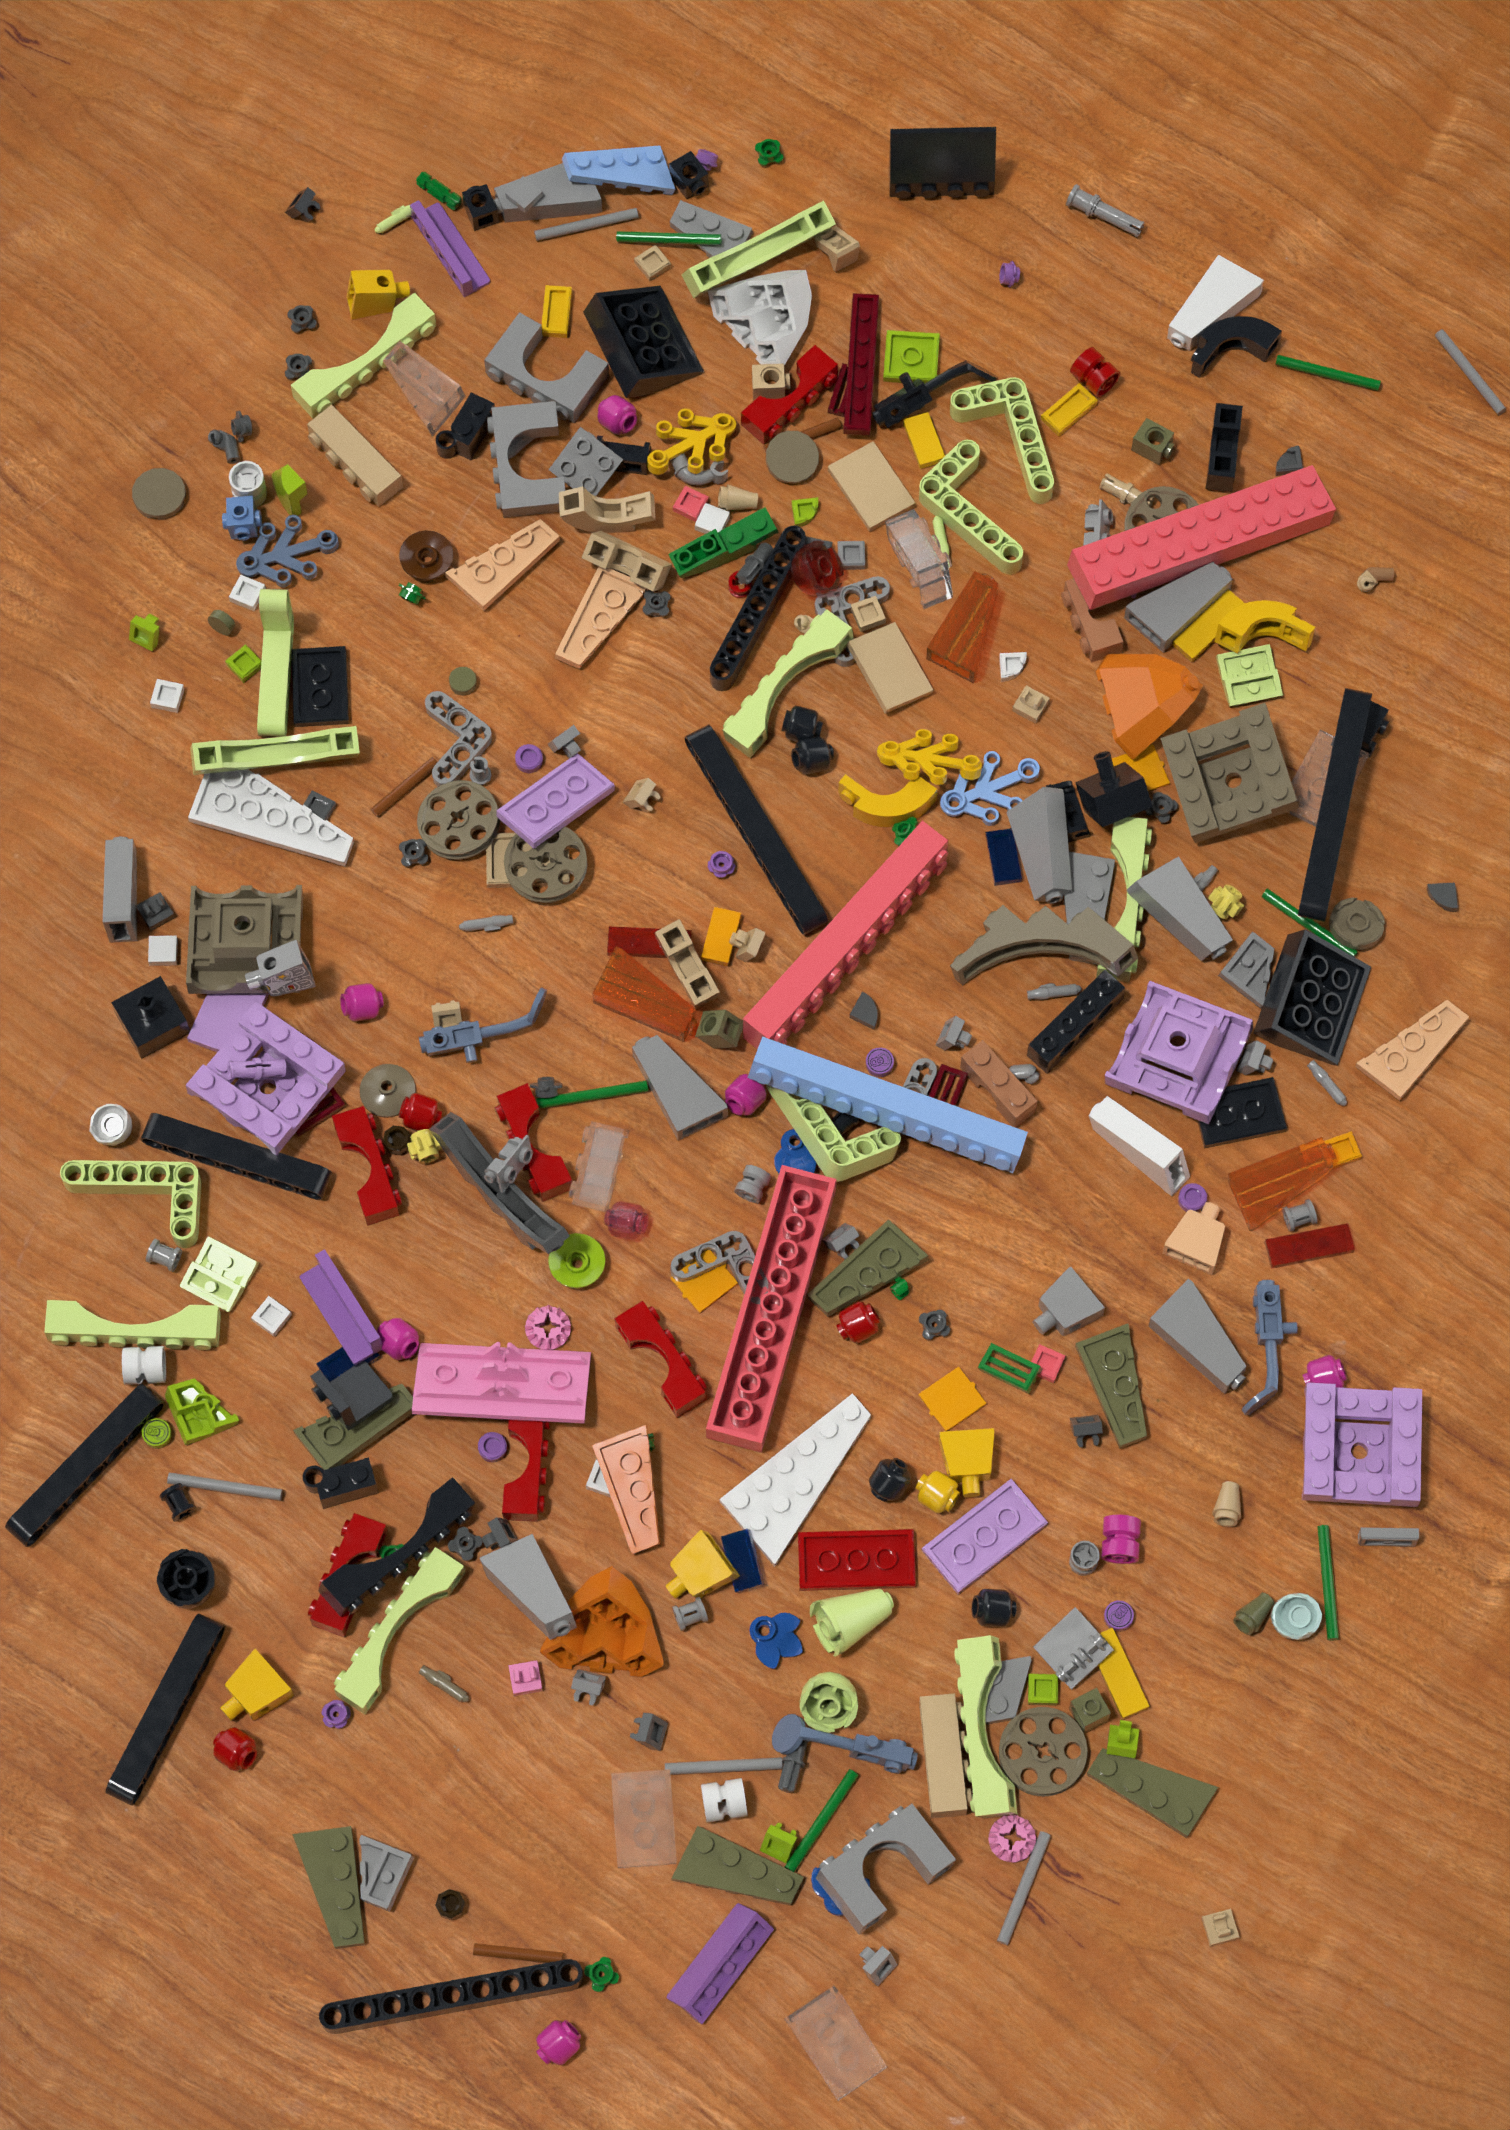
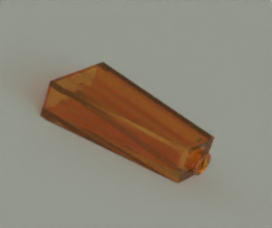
M974 571L927 647V660L973 684L977 678L997 597L998 583L993 577Z
M617 946L615 947L592 993L593 1004L682 1042L685 1041L688 1034L693 1035L698 1024L695 1008L624 950Z
M1323 1137L1228 1174V1184L1250 1232L1257 1229L1279 1212L1282 1207L1288 1205L1333 1170V1160L1336 1159V1155L1331 1144H1325Z

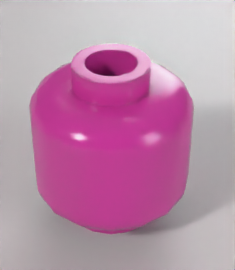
M610 396L604 399L598 406V422L613 434L621 435L627 433L636 425V408L621 396Z
M370 983L348 986L344 994L340 996L342 1013L352 1021L374 1019L378 1015L379 1008L383 1007L382 993L376 991L375 987Z
M748 1074L739 1075L725 1090V1103L727 1107L736 1115L747 1116L753 1114L766 1100L765 1085L749 1079Z
M401 1318L385 1321L377 1330L383 1344L382 1350L394 1360L412 1357L419 1347L417 1330Z
M1332 1355L1308 1362V1373L1303 1374L1305 1384H1336V1388H1343L1344 1381L1347 1380V1375L1340 1358L1336 1360Z
M554 2020L537 2036L536 2041L539 2049L536 2052L547 2064L553 2062L557 2065H563L579 2050L581 2035L567 2020L563 2022Z

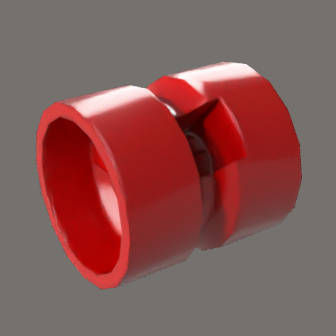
M1090 347L1075 360L1071 366L1070 373L1081 383L1086 382V388L1098 398L1105 395L1116 384L1121 372L1110 362L1104 363L1105 357L1094 347Z

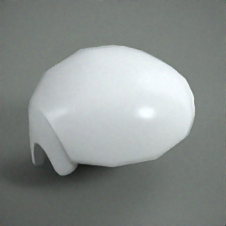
M103 1105L97 1108L91 1117L89 1131L95 1140L103 1145L116 1146L124 1142L131 1134L132 1119L121 1105Z

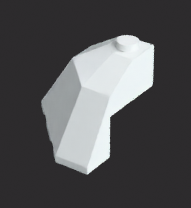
M787 270L760 275L708 290L713 316L720 323L725 322L733 330L731 335L744 348L749 347L757 355L756 360L760 364H786L808 325L812 293L806 270Z

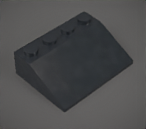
M996 127L890 129V197L906 199L919 196L924 198H933L935 196L957 198L966 195H975L977 197L994 195Z
M661 285L595 293L583 311L625 398L650 395L701 375L704 372Z
M1306 929L1288 934L1253 1033L1276 1046L1334 1066L1338 1065L1371 966Z

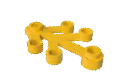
M681 409L678 412L677 420L680 426L689 427L693 425L704 427L705 429L695 431L672 427V424L665 420L658 422L656 425V435L659 438L682 439L683 441L665 451L654 450L647 458V468L653 474H663L668 470L670 460L693 448L692 456L688 459L687 469L693 474H698L703 471V454L706 440L715 436V442L709 448V458L715 462L722 461L725 458V439L730 437L736 429L735 419L726 413H719L709 418L696 416L690 409Z
M920 729L916 731L915 738L901 743L887 741L880 744L877 748V756L880 762L888 766L896 765L903 772L904 778L908 780L918 779L921 768L930 777V781L933 784H944L947 780L946 769L935 767L934 765L960 769L961 777L967 780L978 779L982 772V763L977 756L967 755L963 759L939 755L947 751L957 750L958 737L954 734L944 735L941 743L919 751H912V749L919 746L926 747L931 744L932 733L929 730Z

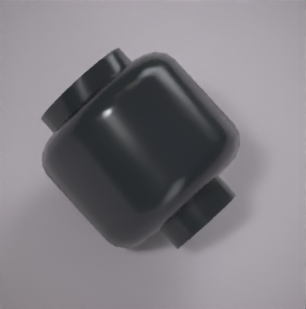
M794 706L791 711L786 710L781 731L785 732L788 740L798 742L802 739L820 737L823 722L818 721L819 714L816 710Z
M816 736L802 739L796 743L795 748L791 751L792 763L803 774L809 775L823 772L829 768L831 760L834 758V751L831 744H827L822 737Z
M898 1458L893 1460L883 1459L871 1474L869 1484L871 1492L876 1498L889 1502L890 1500L895 1501L901 1498L912 1478L904 1461Z
M982 1589L978 1595L973 1597L971 1611L973 1618L977 1619L981 1626L1005 1627L1010 1619L1015 1617L1017 1607L1015 1600L1011 1599L1007 1590Z

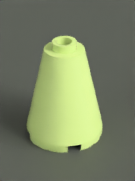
M874 1589L817 1600L810 1605V1617L816 1616L817 1624L813 1625V1628L828 1653L834 1651L833 1656H838L892 1614L894 1603L888 1592Z

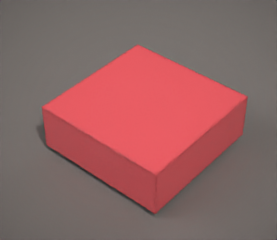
M685 486L673 505V511L696 522L704 504L709 502V496Z
M1039 1344L1031 1361L1042 1368L1041 1373L1037 1374V1376L1054 1383L1065 1360V1355Z

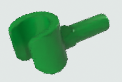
M900 1276L894 1280L895 1284L890 1287L892 1294L897 1300H901L909 1294L908 1283Z

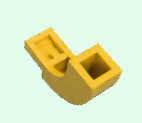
M1252 601L1235 607L1224 616L1218 624L1214 642L1238 654L1252 638L1267 635L1278 637L1307 651L1312 643L1315 626L1295 617L1297 608L1277 601Z
M846 774L839 781L838 787L841 799L849 805L854 804L853 817L878 827H893L898 822L907 821L909 817L918 819L935 803L938 790L920 776L916 780H910L903 789L890 795L874 794Z

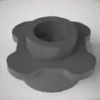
M299 305L288 311L287 315L291 319V330L293 332L299 333L303 329H314L317 322L313 319V308L311 306Z
M303 354L289 355L286 358V378L290 380L301 378L308 373L309 365L312 364L311 357L308 355L304 356Z
M236 411V417L231 420V430L233 435H237L239 442H243V437L251 436L252 424L248 415H242L240 411Z
M651 590L644 593L646 603L642 608L643 613L653 617L667 616L669 613L667 605L671 599L670 594L666 591L662 593H654Z
M1157 792L1153 795L1151 801L1153 807L1146 809L1145 812L1149 816L1157 817L1159 822L1167 823L1170 820V814L1177 809L1178 804L1168 795Z
M410 839L400 843L399 850L403 855L401 859L403 866L410 867L412 864L419 863L424 865L427 863L428 856L425 854L424 848L426 843L424 840Z
M540 1077L537 1079L538 1083L530 1084V1088H535L536 1097L540 1098L555 1097L558 1095V1088L563 1087L562 1083L554 1081V1077Z
M931 1311L929 1313H922L919 1316V1323L922 1324L924 1330L922 1333L923 1338L932 1340L935 1336L941 1335L946 1337L949 1335L950 1328L946 1325L945 1311ZM932 1323H936L937 1326L933 1327Z
M461 1527L457 1530V1536L454 1540L449 1541L448 1549L450 1552H456L464 1561H470L477 1548L482 1546V1539L480 1536H474L469 1533L468 1528ZM467 1542L468 1545L463 1546L462 1543Z

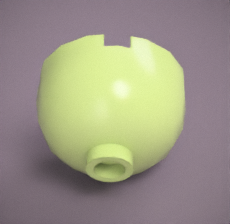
M833 1672L819 1673L810 1678L802 1689L799 1704L805 1722L815 1730L827 1733L835 1732V1729L842 1726L844 1728L848 1727L856 1718L858 1711L856 1689L850 1680L839 1673Z

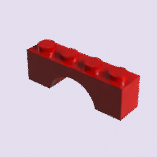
M814 345L797 360L796 374L800 382L791 394L778 399H770L759 395L741 412V425L763 445L780 434L782 428L788 422H794L799 417L801 410L806 405H812L825 388L829 389L836 383L838 379V364L818 346Z
M528 1083L497 1095L498 1106L494 1108L499 1121H505L509 1130L505 1131L508 1141L515 1137L523 1139L529 1134L533 1123L540 1117L539 1107ZM531 1144L533 1155L530 1162L522 1168V1171L528 1170L531 1179L527 1181L533 1195L539 1194L541 1201L544 1202L572 1190V1179L562 1157L543 1154Z
M364 1106L333 1115V1124L342 1150L359 1153L371 1165V1173L367 1182L357 1191L367 1226L400 1216L397 1206L402 1205L398 1189H391L389 1181L394 1180L389 1163L383 1165L381 1155H385L381 1139L375 1140L372 1131L376 1130L377 1127L372 1113L366 1114Z
M641 1301L615 1317V1327L630 1349H651L664 1358L669 1372L661 1386V1396L676 1418L706 1400L704 1390L707 1389V1386L699 1374L694 1376L689 1369L692 1365L683 1351L678 1353L674 1347L676 1341L668 1329L663 1331L658 1323L660 1317L654 1307H647L644 1301Z
M511 1419L508 1421L509 1437L519 1441L526 1448L529 1454V1462L519 1478L504 1484L503 1519L538 1522V1514L544 1513L545 1496H540V1485H546L547 1468H542V1457H548L549 1441L544 1440V1429H550V1422Z
M353 1513L351 1521L346 1520L341 1531L343 1540L340 1547L335 1546L330 1557V1562L333 1564L329 1573L325 1572L323 1574L319 1587L322 1581L344 1564H356L365 1559L378 1558L379 1549L383 1546L388 1533L386 1524ZM321 1594L318 1600L313 1599L308 1610L312 1626L344 1638L355 1612L353 1614L346 1612L340 1617Z

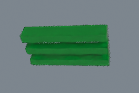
M993 1343L990 1344L978 1366L980 1371L1028 1394L1031 1391L1032 1383L1034 1384L1037 1380V1374H1040L1042 1371L1041 1366ZM996 1353L1030 1369L1031 1372L1028 1374L992 1357V1354ZM989 1362L1022 1379H1025L1026 1381L1025 1383H1023L1003 1372H1000L988 1366L987 1363Z

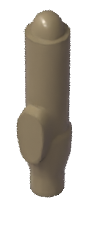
M425 1665L422 1666L419 1674L424 1676L432 1685L437 1686L459 1702L469 1701L467 1692L452 1683L450 1676L440 1670L434 1671Z

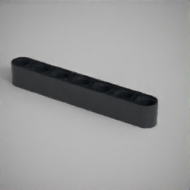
M789 526L782 532L710 665V683L714 689L727 691L733 686L806 550V535L801 527ZM797 540L800 543L792 545L789 544L788 541ZM786 562L788 565L780 567L776 563ZM771 583L776 587L768 589L764 585ZM759 605L764 607V609L756 611L752 607ZM746 627L752 629L749 633H744L740 630ZM730 650H738L740 653L731 655L728 652ZM719 672H726L728 674L726 677L716 676Z
M158 1113L150 1114L140 1139L150 1147L315 1200H322L332 1172L323 1166L280 1152L274 1155L268 1148Z
M144 1384L137 1386L10 1517L5 1525V1529L25 1547L35 1543L141 1433L144 1424L159 1414L164 1406V1402Z
M199 1613L195 1616L107 1784L106 1794L131 1806L137 1802L224 1634L225 1625Z

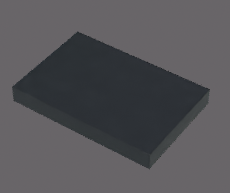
M346 646L291 649L294 726L308 727L349 724Z
M1273 1077L1227 1086L1210 1123L1207 1124L1197 1120L1204 1149L1287 1131Z

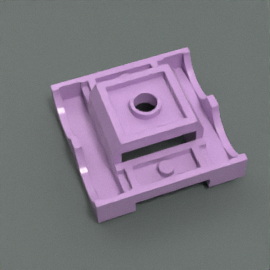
M1149 981L1141 1008L1131 1024L1129 1023L1125 1031L1120 1052L1111 1069L1106 1071L1104 1075L1105 1084L1132 1094V1091L1181 1109L1186 1116L1209 1124L1253 1030V1020ZM1174 1036H1182L1186 1039L1184 1045L1176 1047L1170 1043V1040ZM1150 1060L1191 1076L1193 1081L1146 1064V1062Z
M255 1001L239 1020V1027L211 1061L206 1066L203 1064L186 1084V1089L189 1095L197 1096L211 1104L230 1124L235 1127H241L255 1135L274 1155H277L345 1073V1065L341 1060ZM261 1047L263 1051L257 1058L261 1060L285 1059V1077H262L261 1080L239 1078L234 1085L231 1084L234 1079L228 1078L227 1064L229 1061H250ZM265 1083H272L276 1086L275 1091L271 1094L262 1093L260 1088Z
M1306 1383L1304 1389L1306 1410L1303 1437L1304 1480L1302 1500L1418 1507L1421 1495L1422 1389L1393 1388L1392 1391L1336 1388V1384ZM1335 1418L1388 1421L1390 1423L1389 1425L1335 1422ZM1362 1446L1366 1450L1367 1456L1363 1459H1356L1351 1454V1448Z

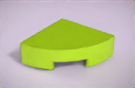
M818 497L792 500L795 526L803 527L813 520L818 510Z

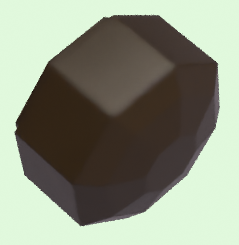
M393 1125L385 1131L383 1144L389 1153L401 1155L408 1150L407 1143L411 1142V1135L405 1127Z
M448 1889L438 1895L435 1906L442 1918L452 1921L462 1915L465 1902L460 1892Z

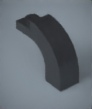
M1235 316L1219 320L1207 327L1199 335L1198 347L1191 357L1193 362L1191 373L1200 378L1217 356L1229 350H1243L1265 362L1280 344L1282 330L1255 317Z

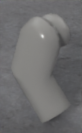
M1032 1064L1013 1065L1009 1068L1017 1079H1025L1026 1083L1033 1084L1039 1079V1073Z

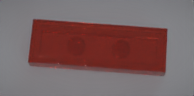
M609 926L607 956L667 958L655 937V932L660 929ZM686 930L690 939H692V930Z
M1348 1223L1265 1239L1271 1269L1354 1253L1355 1251Z

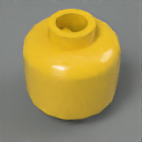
M933 1471L929 1476L923 1474L915 1487L919 1491L918 1502L938 1514L945 1510L949 1512L960 1495V1492L957 1491V1482L940 1471Z

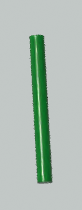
M617 231L616 234L617 242L721 245L722 241L721 234Z
M1282 355L1277 356L1275 363L1278 366L1379 391L1381 383L1380 380Z
M1268 888L1263 893L1262 898L1313 934L1354 957L1358 953L1355 949L1343 946L1334 938L1330 931L1314 920L1299 917V910Z
M647 1080L558 1094L555 1097L536 1098L539 1109L647 1092Z
M1320 1525L1317 1526L1327 1640L1336 1641L1339 1640L1329 1526Z
M851 1769L847 1771L784 1866L786 1869L795 1873L859 1775Z

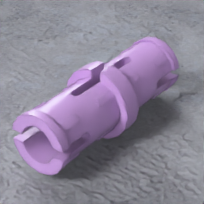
M253 1058L252 1061H229L227 1064V1074L229 1079L253 1078V1080H261L262 1077H285L286 1062L285 1059L261 1060L260 1058Z

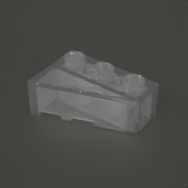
M399 341L383 362L433 437L466 396L458 383Z
M915 509L886 520L888 540L901 566H906L913 577L910 579L912 587H919L920 603L923 609L953 598L949 568L952 567L950 557L947 552L942 553L940 550V543L936 535L931 536L929 533V526L925 518H920Z
M591 1121L590 1127L585 1126L582 1142L586 1143L584 1154L579 1153L575 1170H579L577 1182L572 1181L569 1191V1197L573 1198L572 1204L608 1212L617 1180L618 1165L623 1158L622 1148L624 1140L628 1138L630 1130Z

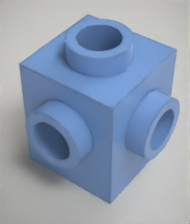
M253 496L226 498V513H222V524L224 529H228L231 539L247 540L252 537H258V527L262 526L261 511L257 510Z

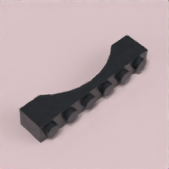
M452 1477L430 1495L421 1526L403 1547L391 1555L374 1562L342 1565L321 1582L318 1590L319 1593L340 1617L346 1612L353 1614L364 1604L362 1599L369 1594L372 1596L378 1594L386 1586L384 1582L391 1576L394 1578L399 1577L408 1568L406 1564L413 1558L416 1561L420 1560L430 1550L428 1546L435 1540L439 1544L450 1535L451 1531L449 1529L458 1523L461 1526L467 1522L473 1515L471 1511L475 1502Z

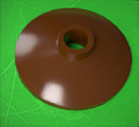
M428 530L419 531L410 535L401 545L399 552L400 564L403 570L415 579L434 580L444 575L450 568L453 561V549L448 539L442 534ZM425 557H430L432 559L429 562L422 561Z

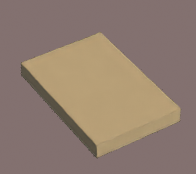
M874 441L828 466V472L869 532L915 508L914 500Z
M895 622L848 641L847 647L884 713L932 694L933 688Z
M497 833L493 842L486 848L487 888L512 887L506 877L504 855L510 840L516 833ZM555 833L545 841L547 843H555L559 839V835ZM521 841L517 846L522 852L532 849L525 841ZM569 849L564 853L567 859H569ZM545 858L541 862L542 867H547V864L550 863V858ZM517 865L512 869V873L520 877L527 873V868L523 865ZM570 873L560 875V883L570 884ZM542 881L536 882L533 887L548 886Z

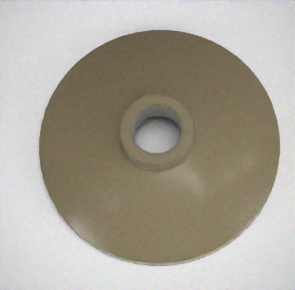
M382 1064L372 1068L366 1073L360 1084V1098L365 1108L372 1114L384 1118L398 1116L405 1096L410 1097L411 1094L416 1093L415 1083L410 1073L394 1064ZM384 1084H391L392 1088L389 1091H384L382 1086Z

